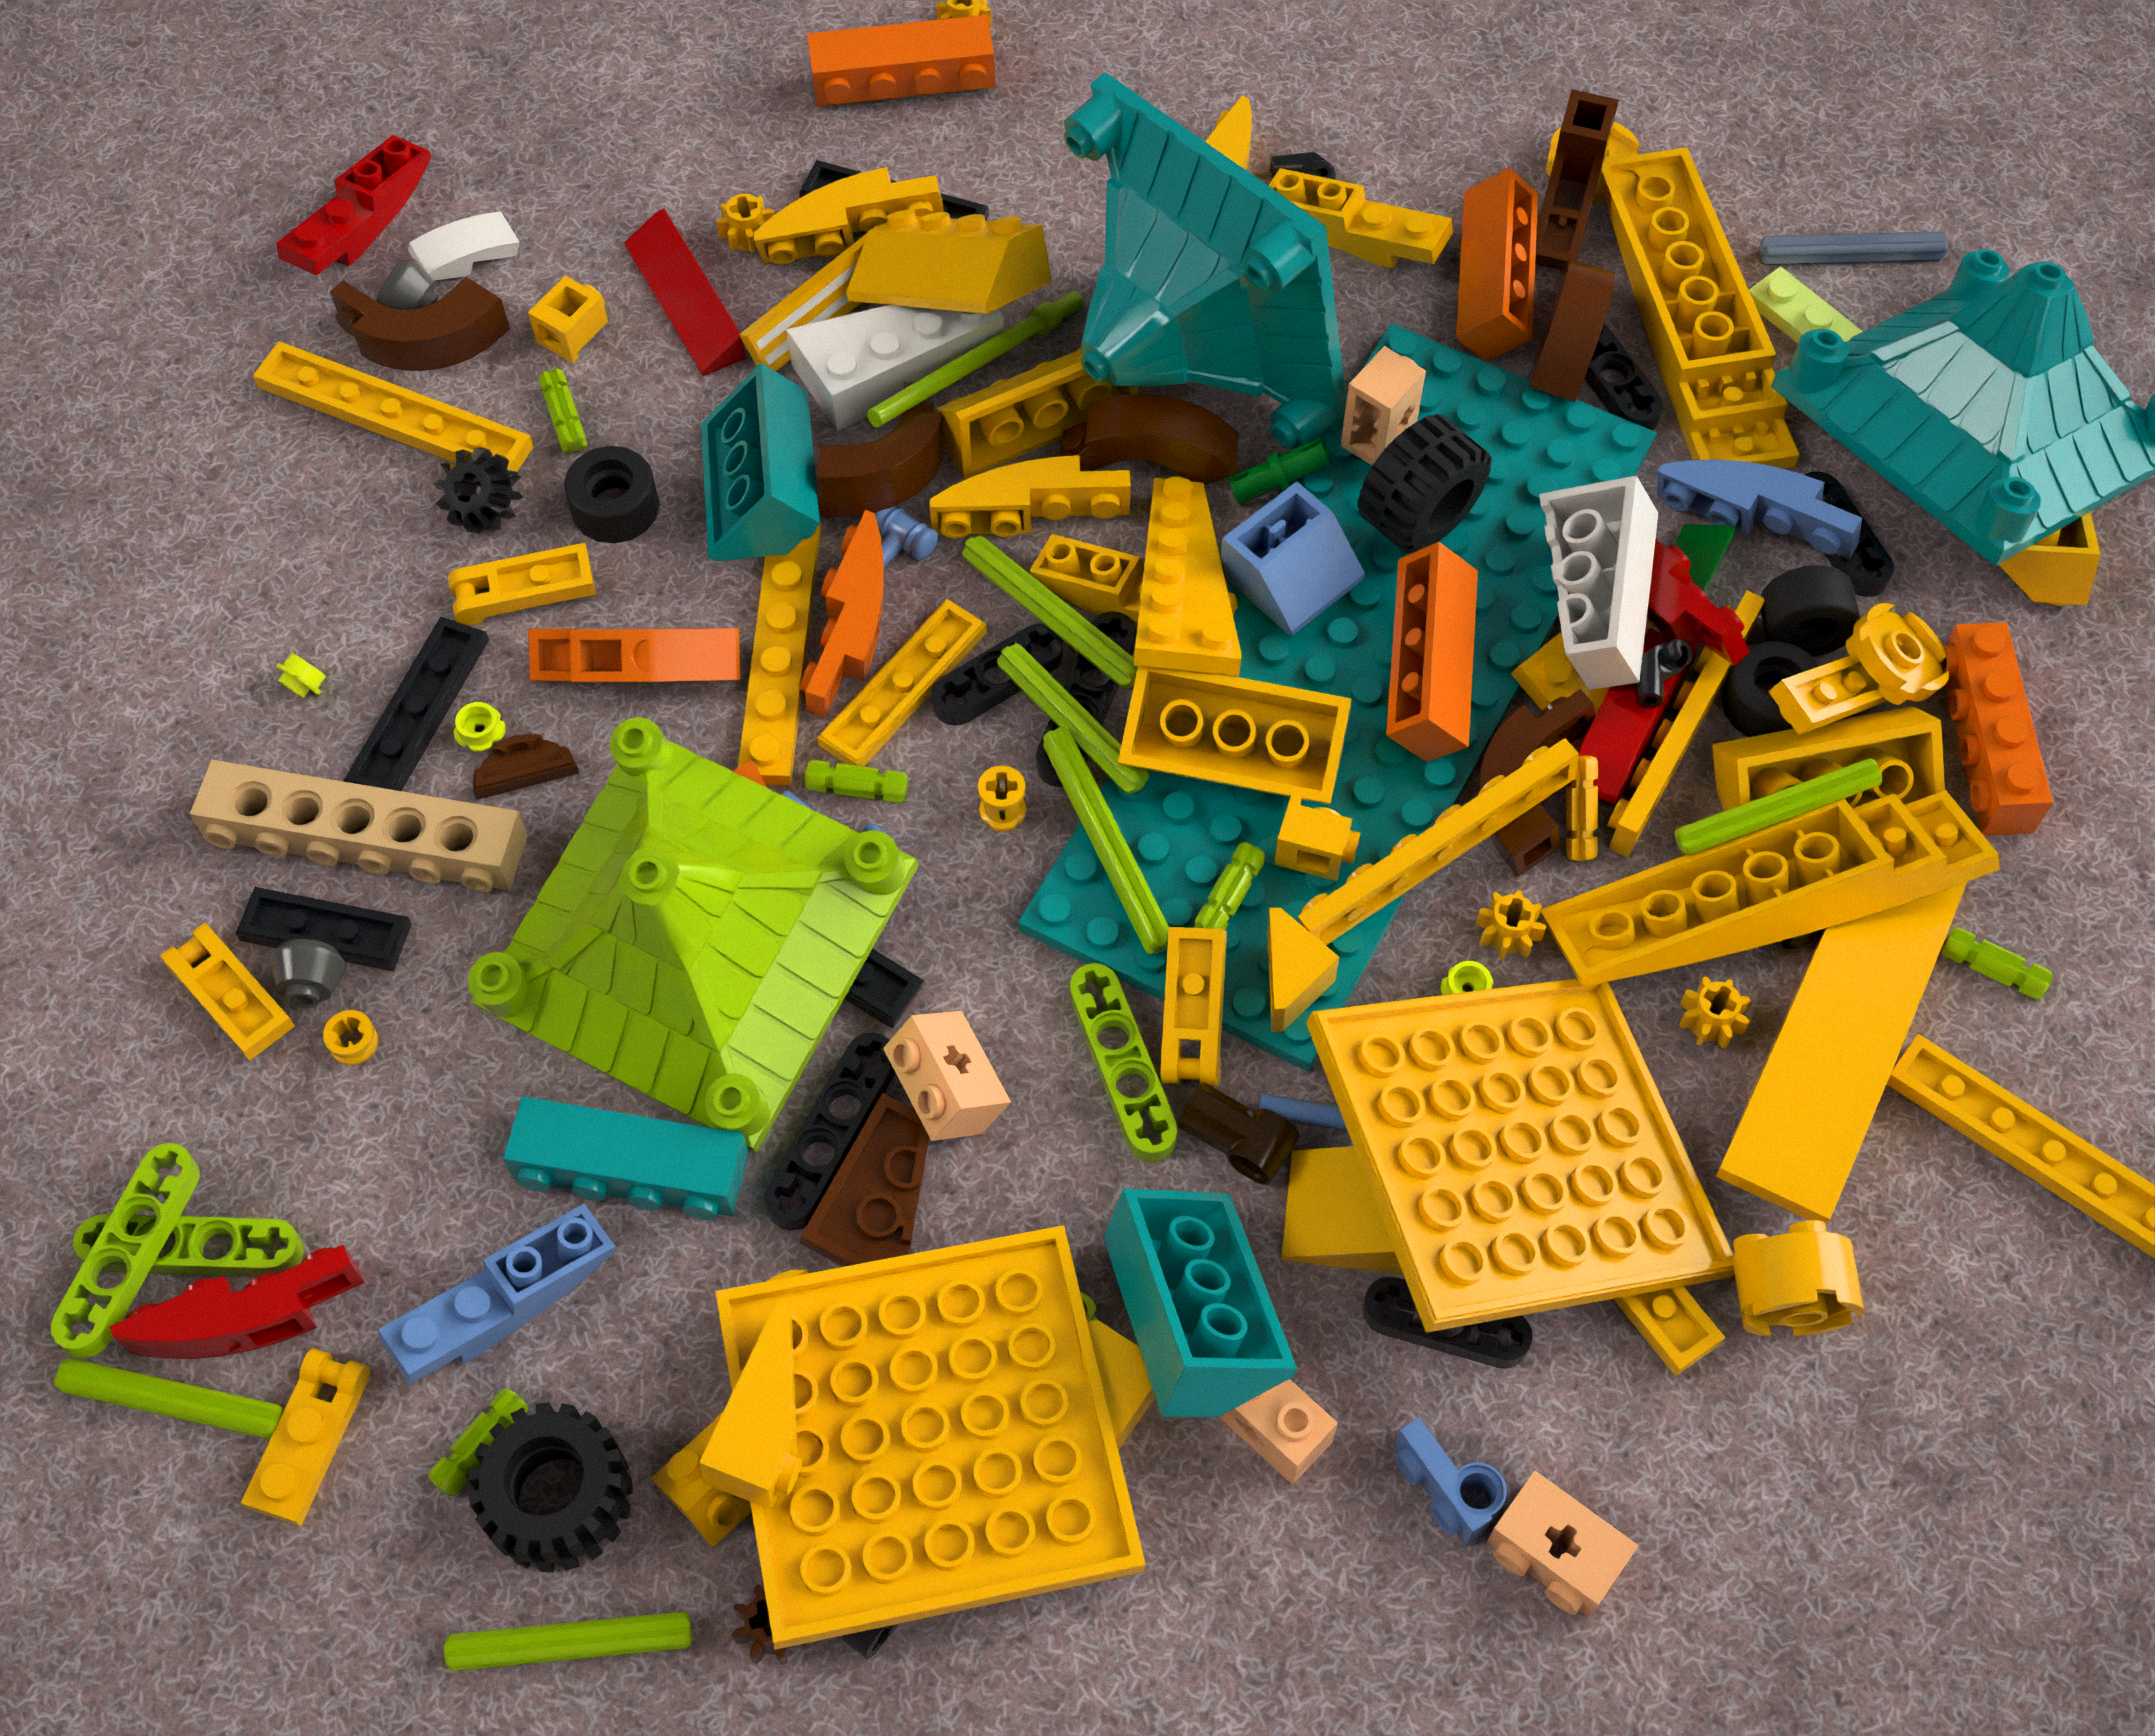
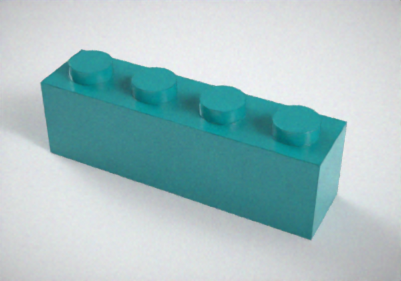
M522 1096L503 1160L512 1178L516 1179L517 1184L529 1190L546 1192L549 1191L550 1186L571 1189L573 1194L586 1200L603 1201L606 1195L627 1198L629 1204L644 1210L655 1211L659 1210L661 1205L683 1208L684 1213L697 1219L714 1220L717 1214L734 1217L749 1158V1150L744 1134L739 1132Z

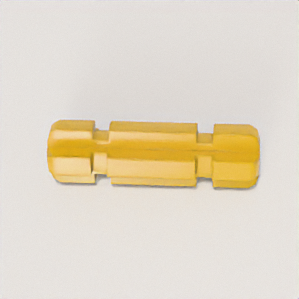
M1578 755L1576 779L1571 781V786L1566 787V830L1571 831V836L1566 838V856L1574 861H1590L1596 858L1598 854V837L1593 836V831L1598 829V786H1593V780L1598 778V761L1593 756Z

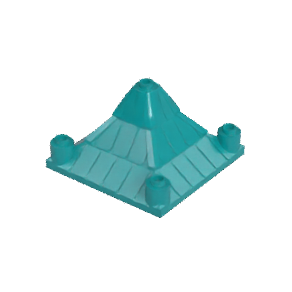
M1104 72L1090 84L1093 96L1064 120L1066 132L1063 136L1071 152L1081 159L1086 157L1092 161H1097L1106 154L1111 178L1107 180L1105 264L1101 267L1081 340V349L1084 355L1081 358V363L1084 369L1095 381L1102 382L1104 380L1112 386H1165L1185 384L1187 381H1192L1257 397L1264 393L1281 403L1270 414L1272 422L1270 431L1274 439L1285 449H1295L1311 442L1326 430L1336 434L1343 428L1346 394L1326 226L1114 77Z
M1981 249L1969 252L1963 256L1948 290L1932 297L1929 301H1924L1906 310L1903 314H1898L1879 323L1874 328H1869L1851 337L1848 341L1844 342L1836 332L1829 329L1806 332L1799 340L1790 365L1777 371L1771 387L1994 566H1997L2155 475V393L2150 398L2145 409L2130 400L2131 393L2094 348V338L2088 316L2074 282L2059 265L2046 261L2028 264L2008 278L2010 269L2002 256L1993 250Z

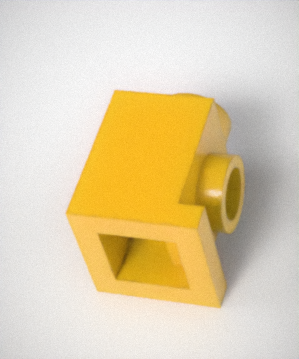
M566 275L528 312L536 342L571 363H574L579 358L578 352L608 322L605 301L602 295L594 287L588 284L581 285Z
M1292 793L1277 839L1274 865L1337 881L1342 863L1353 864L1361 833L1350 830L1351 818L1341 816L1336 811L1325 807L1313 809L1302 806V796Z

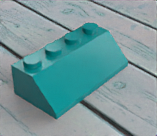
M760 363L701 423L708 557L716 562L788 554L803 539L810 538L820 524L808 392Z
M1123 1189L1103 1240L1161 1416L1219 1417L1294 1377L1297 1366L1230 1193Z

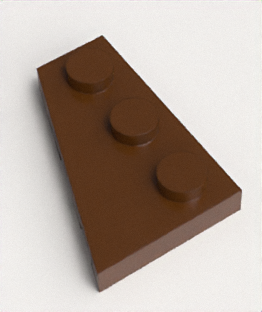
M882 1093L800 1237V1244L843 1267L909 1255L930 1138L915 1109Z

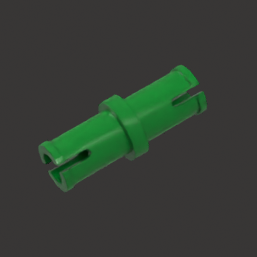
M1319 436L1315 440L1283 454H1280L1279 451L1268 454L1267 461L1235 475H1230V486L1238 503L1244 505L1246 502L1275 489L1281 488L1284 491L1292 485V482L1326 467L1330 468L1333 464L1322 437Z

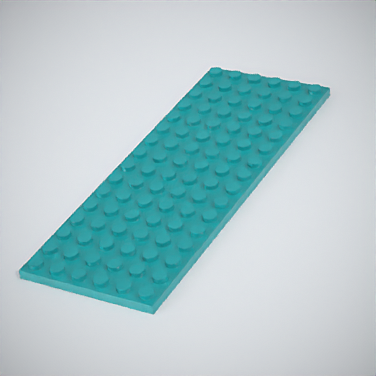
M1392 323L1365 366L1384 346L1401 356L1412 359L1419 367L1426 370L1417 421L1429 415L1442 414L1490 453L1489 455L1492 457L1489 477L1475 505L1457 527L1439 541L1478 570L1469 747L1426 763L1386 735L1398 559L1409 554L1401 551L1358 513L1357 501L1360 496L1359 493L1372 465L1341 447L1342 428L1336 434L1326 430L1321 435L1330 454L1333 466L1330 468L1326 467L1296 481L1334 513L1365 572L1364 580L1292 637L1231 583L1228 584L1227 591L1235 594L1238 604L1233 618L1242 654L1240 678L1351 698L1350 716L1331 804L1327 805L1302 800L1301 805L1313 809L1316 807L1329 808L1341 816L1352 819L1350 830L1361 833L1353 864L1342 863L1337 881L1274 865L1277 839L1290 797L1148 770L1149 779L1139 792L1136 791L1131 795L1126 794L1109 777L1100 790L1169 927L1195 928V918L1202 906L1209 902L1207 899L1226 865L1231 864L1233 861L1231 857L1239 844L1248 842L1263 850L1265 857L1262 868L1257 876L1252 878V885L1236 913L1227 921L1229 925L1226 928L1227 943L1222 1030L1307 1072H1310L1318 1057L1317 1050L1306 1025L1308 1017L1313 1011L1345 1008L1408 891L1326 945L1339 956L1336 980L1283 1032H1271L1267 948L1269 908H1282L1298 922V915L1301 914L1303 907L1312 898L1322 893L1330 895L1345 885L1348 877L1356 869L1367 863L1375 865L1390 855L1392 848L1401 839L1410 834L1420 835L1435 824L1436 819L1441 813L1457 804L1521 687L1511 673L1543 647L1559 618L1557 606L1559 595L1552 576L1551 565H1553L1551 547L1546 540L1544 526L1547 525L1545 513L1541 508L1539 494L1636 476L1650 452L1657 435L1655 431L1577 399L1575 402L1528 387V379ZM1080 822L1018 921V931L1086 964L1099 963L1106 965L1114 971L1119 980L1164 1001L1167 951L1157 955L1146 953Z

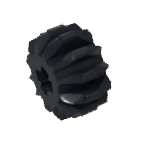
M477 447L474 448L473 452L464 449L456 451V464L451 462L441 464L447 476L445 481L438 480L433 483L437 489L444 491V495L435 504L440 509L449 511L447 521L455 526L461 527L463 525L467 532L479 534L484 528L490 531L501 529V517L506 519L516 517L509 505L511 500L518 501L524 498L520 492L512 490V486L521 476L515 471L508 470L510 461L505 456L493 455L490 449ZM477 487H481L480 494H476Z

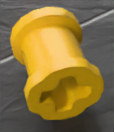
M1000 765L986 770L979 778L977 786L979 798L981 799L979 807L981 820L995 831L1005 832L1013 830L1019 823L1024 821L1027 812L1026 803L1023 799L1026 791L1024 777L1018 770L1010 766ZM1000 779L1005 780V788H1000ZM1005 810V819L1002 820L1000 819V811Z

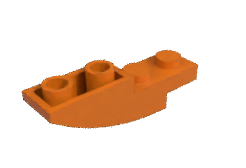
M868 510L864 511L858 527L852 524L848 527L840 550L842 554H845L838 569L831 567L824 579L821 596L826 597L827 617L830 618L824 628L820 641V646L824 647V651L818 663L811 661L808 664L800 685V690L805 692L806 711L825 718L845 675L865 682L880 634L883 613L884 560L881 535L875 513Z
M739 628L528 629L530 681L665 682L740 679Z

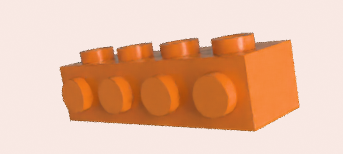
M988 15L807 33L816 107L996 87L994 50Z
M1510 167L1464 191L1460 275L1457 290L1458 311L1455 331L1456 338L1465 348L1473 351L1483 361H1490L1532 340L1538 192Z
M1436 542L1398 559L1386 735L1426 763L1469 747L1478 570L1441 542Z
M2008 623L1955 624L1946 644L1943 645L1947 658L1940 664L1942 674L1949 671V679L1945 684L1948 695V710L1955 724L1959 741V757L1961 763L1965 766L1970 787V804L1976 813L1980 832L1983 835L2034 833L2052 806L2053 800Z

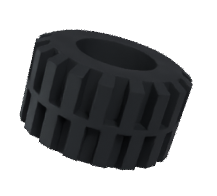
M1442 414L1426 416L1400 433L1377 458L1361 487L1360 496L1357 501L1358 513L1406 554L1414 553L1442 540L1470 512L1485 487L1491 471L1492 457L1489 455L1490 453Z
M549 1402L536 1404V1414L528 1416L523 1408L511 1413L514 1423L504 1428L498 1422L489 1430L494 1438L491 1445L488 1446L480 1442L474 1453L481 1463L480 1467H470L468 1482L474 1488L473 1492L468 1493L470 1507L477 1514L475 1519L505 1556L510 1555L516 1564L527 1569L531 1563H534L540 1572H554L555 1563H562L566 1570L580 1567L577 1557L586 1552L594 1560L604 1553L598 1544L605 1537L612 1542L616 1540L621 1533L616 1522L618 1518L628 1519L631 1509L626 1496L633 1494L632 1479L627 1472L629 1466L615 1439L607 1427L603 1428L597 1417L588 1411L581 1416L574 1405L562 1403L559 1412H555ZM557 1459L572 1460L583 1466L584 1476L581 1488L576 1497L565 1508L553 1514L542 1516L527 1514L520 1510L519 1496L522 1485L529 1474L538 1466Z

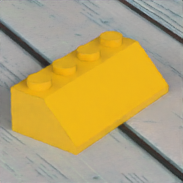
M902 210L887 215L888 222L869 230L846 294L848 301L988 314L1052 282L1042 224L1021 223V218L1017 216L1004 217L995 221H985V216L982 214L952 219L948 212H937L923 217L916 216L914 210Z
M1079 348L1076 352L1051 362H1043L1029 371L1009 379L996 381L990 387L965 397L954 398L947 404L936 408V413H942L943 446L963 479H966L1062 439L1063 430L1087 421L1089 403L1113 396L1138 394V386H1112L1104 380L1102 382L1095 381L1086 372L1081 363V358L1084 355L1082 349Z
M1138 666L1118 764L1291 797L1293 793L1301 795L1302 800L1330 805L1350 716L1351 698L1229 675Z
M1914 706L1841 719L1798 735L1795 729H1789L1712 744L1716 792L1724 811L1868 758L1876 761L1883 780L1877 787L1845 798L1852 808L1895 793L1902 803L1906 805L1945 790L1941 719Z

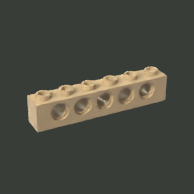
M212 759L190 811V816L204 839L220 848L231 849L238 844L255 847L260 852L272 857H284L286 853L307 856L311 861L324 866H335L337 862L358 865L361 869L377 875H385L389 870L408 873L413 878L430 884L439 883L440 879L460 882L468 889L477 892H490L492 888L510 891L528 838L519 811ZM259 810H263L261 813H259V814H257V815H255V816H251V815L254 814L255 812H257V811H259ZM315 818L310 823L301 825L306 820ZM360 827H366L359 833L351 834ZM418 835L414 840L402 843L406 838ZM462 844H470L461 851H453Z

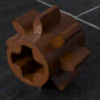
M759 1584L755 1585L754 1593L756 1598L748 1606L735 1604L733 1607L736 1614L744 1620L745 1626L736 1629L732 1633V1637L736 1644H745L752 1640L753 1645L750 1649V1659L754 1664L757 1665L762 1660L764 1654L767 1653L775 1654L778 1661L784 1665L787 1660L785 1650L789 1647L774 1650L772 1636H767L763 1630L764 1621L762 1617L768 1613L766 1596L763 1588Z

